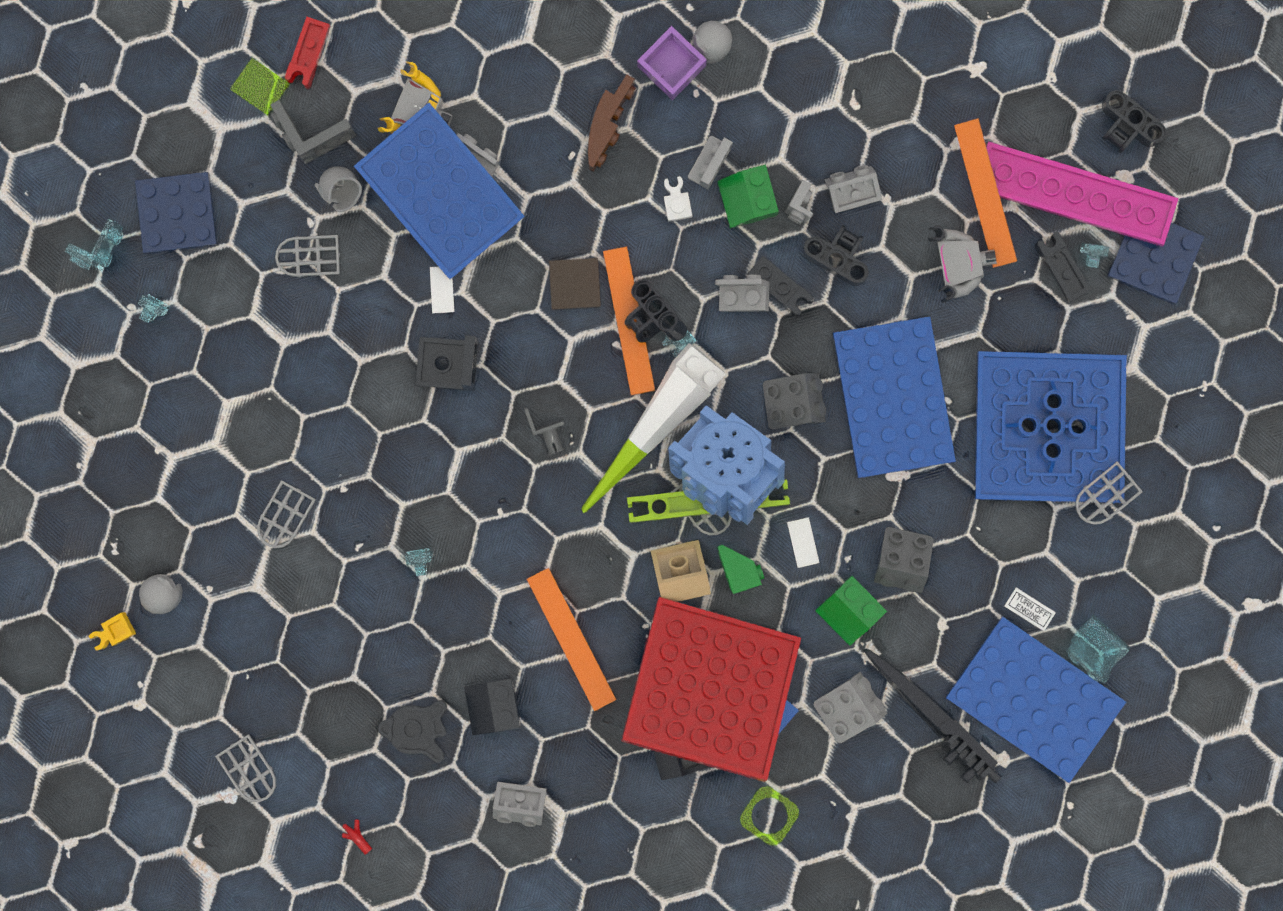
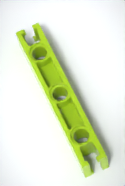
M784 480L782 484L783 489H788L787 480ZM683 491L627 498L628 508H632V503L647 502L649 514L634 517L633 513H629L630 523L710 514L698 500L695 499L693 501L689 499ZM783 496L784 500L772 501L767 497L757 509L789 505V497ZM657 500H661L666 504V510L661 514H657L652 510V504Z

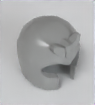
M718 21L704 22L695 31L692 46L707 59V63L719 62L725 58L731 49L733 39L731 31L726 25Z
M341 166L327 169L321 175L319 184H314L325 201L329 204L335 202L332 207L337 212L350 210L362 193V186L354 173Z
M159 574L149 577L142 583L139 590L141 605L152 614H165L172 611L179 605L182 599L183 590L181 584L175 585L174 581L169 578L171 575Z

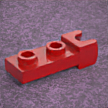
M306 16L292 60L285 74V80L288 83H293L297 75H303V85L306 89L311 88L331 27L330 24Z

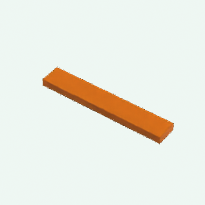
M979 118L956 124L954 127L988 250H995L997 264H992L994 268L1016 262L1017 257Z
M627 247L603 251L631 396L653 392L655 387L646 342H638L633 330L625 326L626 317L639 306L631 293L634 280Z
M547 568L529 577L527 581L593 710L596 711L615 701L616 698L550 569Z

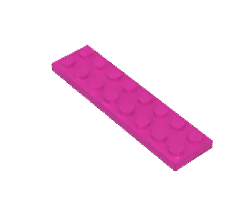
M988 141L987 151L1000 198L1155 245L1164 246L1179 198Z

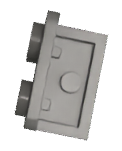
M861 672L855 674L844 684L814 702V707L838 743H842L869 728L887 714L883 702L876 697L871 689L870 682Z

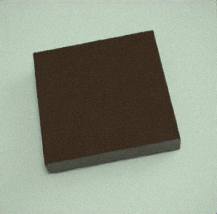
M598 258L549 261L552 310L601 308Z

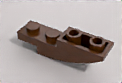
M626 74L615 94L605 90L595 111L588 141L589 169L593 172L597 166L601 168L608 156L605 154L608 147H614L620 137V134L617 133L619 127L613 123V120H619L624 111L622 105L626 99L630 101L637 90L634 86L635 78Z

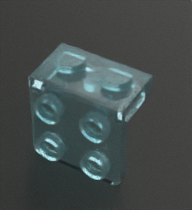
M109 218L92 253L69 243L65 252L71 256L70 261L86 270L93 267L103 271L104 267L107 268L112 260L113 254L111 252L114 246L119 245L122 240V226Z
M1094 615L1073 634L1067 648L1069 658L1074 663L1081 664L1092 679L1103 684L1108 680L1113 666L1130 650V647Z

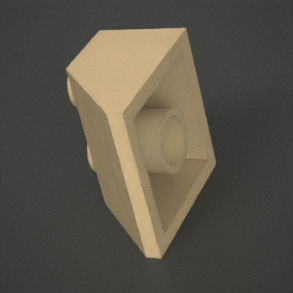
M699 540L651 550L661 598L679 602L711 594Z

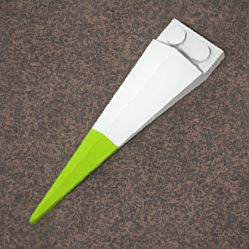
M690 343L671 363L661 384L629 438L583 505V513L587 512L711 395L710 392L726 375L722 369Z

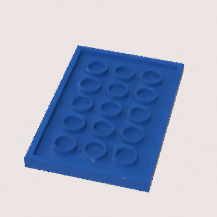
M427 103L354 165L357 171L449 279L453 278L525 217L430 103Z
M924 317L833 333L857 477L863 478L956 462L931 318Z
M1003 616L946 696L955 705L1068 783L1074 778L1126 703L1122 698Z

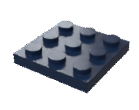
M209 172L135 181L144 254L218 245Z
M1173 223L1170 224L1163 247L1124 235L1107 277L1176 305L1204 236Z

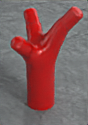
M358 819L355 820L354 830L347 824H343L342 827L347 833H343L342 837L353 841L364 855L367 854L372 847L361 834L359 828L360 821Z

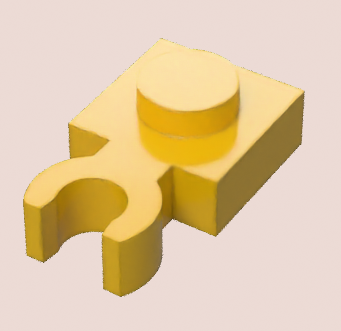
M122 612L101 624L104 631L92 632L89 638L100 637L101 643L94 648L95 650H102L108 646L109 641L112 646H116L135 635L136 632L126 613Z

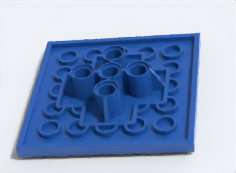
M978 351L975 499L1076 502L1077 495L1084 489V486L1090 484L1116 461L1125 470L1127 355ZM1050 395L1057 397L1059 401L1057 408H1051L1047 404V398ZM1024 419L1032 421L1034 426L1032 432L1023 430L1022 422ZM1049 420L1057 422L1058 430L1056 433L1048 431L1047 422ZM1075 420L1083 425V430L1080 434L1072 430L1071 426ZM1050 444L1056 446L1058 450L1055 458L1049 457L1046 453V448ZM1116 465L1104 476L1109 481L1122 471ZM1125 475L1112 484L1116 491H1120L1125 487ZM1100 478L1088 490L1092 494L1096 493L1106 483ZM1106 489L1096 499L1099 503H1106L1115 494L1110 489ZM1085 491L1080 496L1079 502H1085L1090 498ZM1118 499L1117 501L1114 500L1112 503H1121V502H1120V500Z

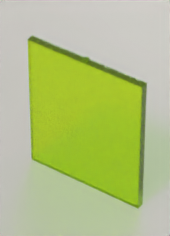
M251 58L230 90L268 115L272 110L270 104L280 100V97L290 83L254 58Z

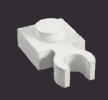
M680 176L677 177L678 185L676 187H671L668 179L664 181L665 189L670 193V196H664L668 222L692 218L688 192H680L683 187V180Z

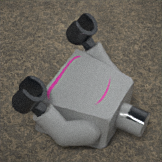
M934 226L928 229L936 233V237L928 238L930 242L939 241L938 247L945 286L940 288L938 292L943 291L947 296L941 300L942 303L952 298L968 295L980 284L981 278L984 277L982 266L997 264L995 250L980 252L978 241H974L972 236L957 230L943 229L941 226Z

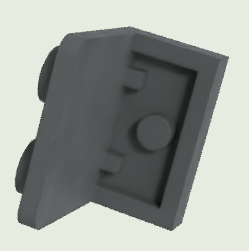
M804 373L767 380L763 383L767 420L770 429L826 422V407L823 403L821 392L823 385L819 374Z
M887 527L884 532L881 556L874 582L886 587L893 586L906 589L909 592L922 593L928 579L933 538L928 535Z

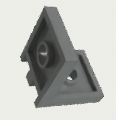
M280 100L270 104L274 112L270 113L277 127L281 131L285 130L286 132L282 134L285 142L292 152L297 151L305 164L356 137L348 120L344 119L304 142Z

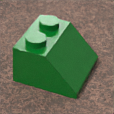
M766 164L742 170L717 181L730 229L778 215L779 211Z
M724 545L716 547L731 594L762 585L760 580L764 579L760 564L755 566L753 560Z
M850 576L815 610L849 646L867 632L887 612L853 576Z

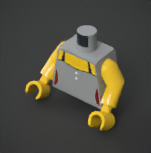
M406 61L405 63L409 64L411 69L409 73L400 69V73L411 77V79L407 78L392 117L380 118L381 121L386 122V129L379 127L378 131L381 133L390 132L392 134L427 103H430L445 122L450 125L453 115L441 111L443 100L440 98L441 92L432 79L420 70H417L415 63Z

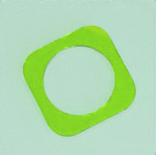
M765 786L757 790L742 812L740 821L745 829L765 843L777 845L782 842L797 820L799 810L789 799L773 788ZM764 798H775L781 801L787 810L788 818L785 826L774 834L760 832L752 822V810L756 803Z

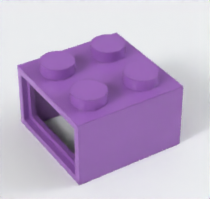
M672 26L637 60V67L672 101L707 64V59Z

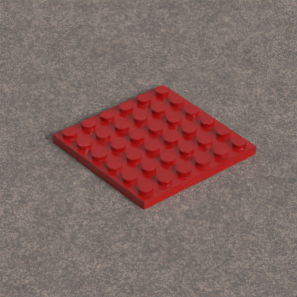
M659 597L621 741L766 782L801 638Z

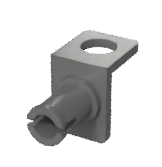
M525 406L524 410L533 436L536 434L543 435L548 454H555L553 443H555L557 452L563 451L564 448L556 429L559 426L565 425L564 420L561 419L535 428L528 406Z

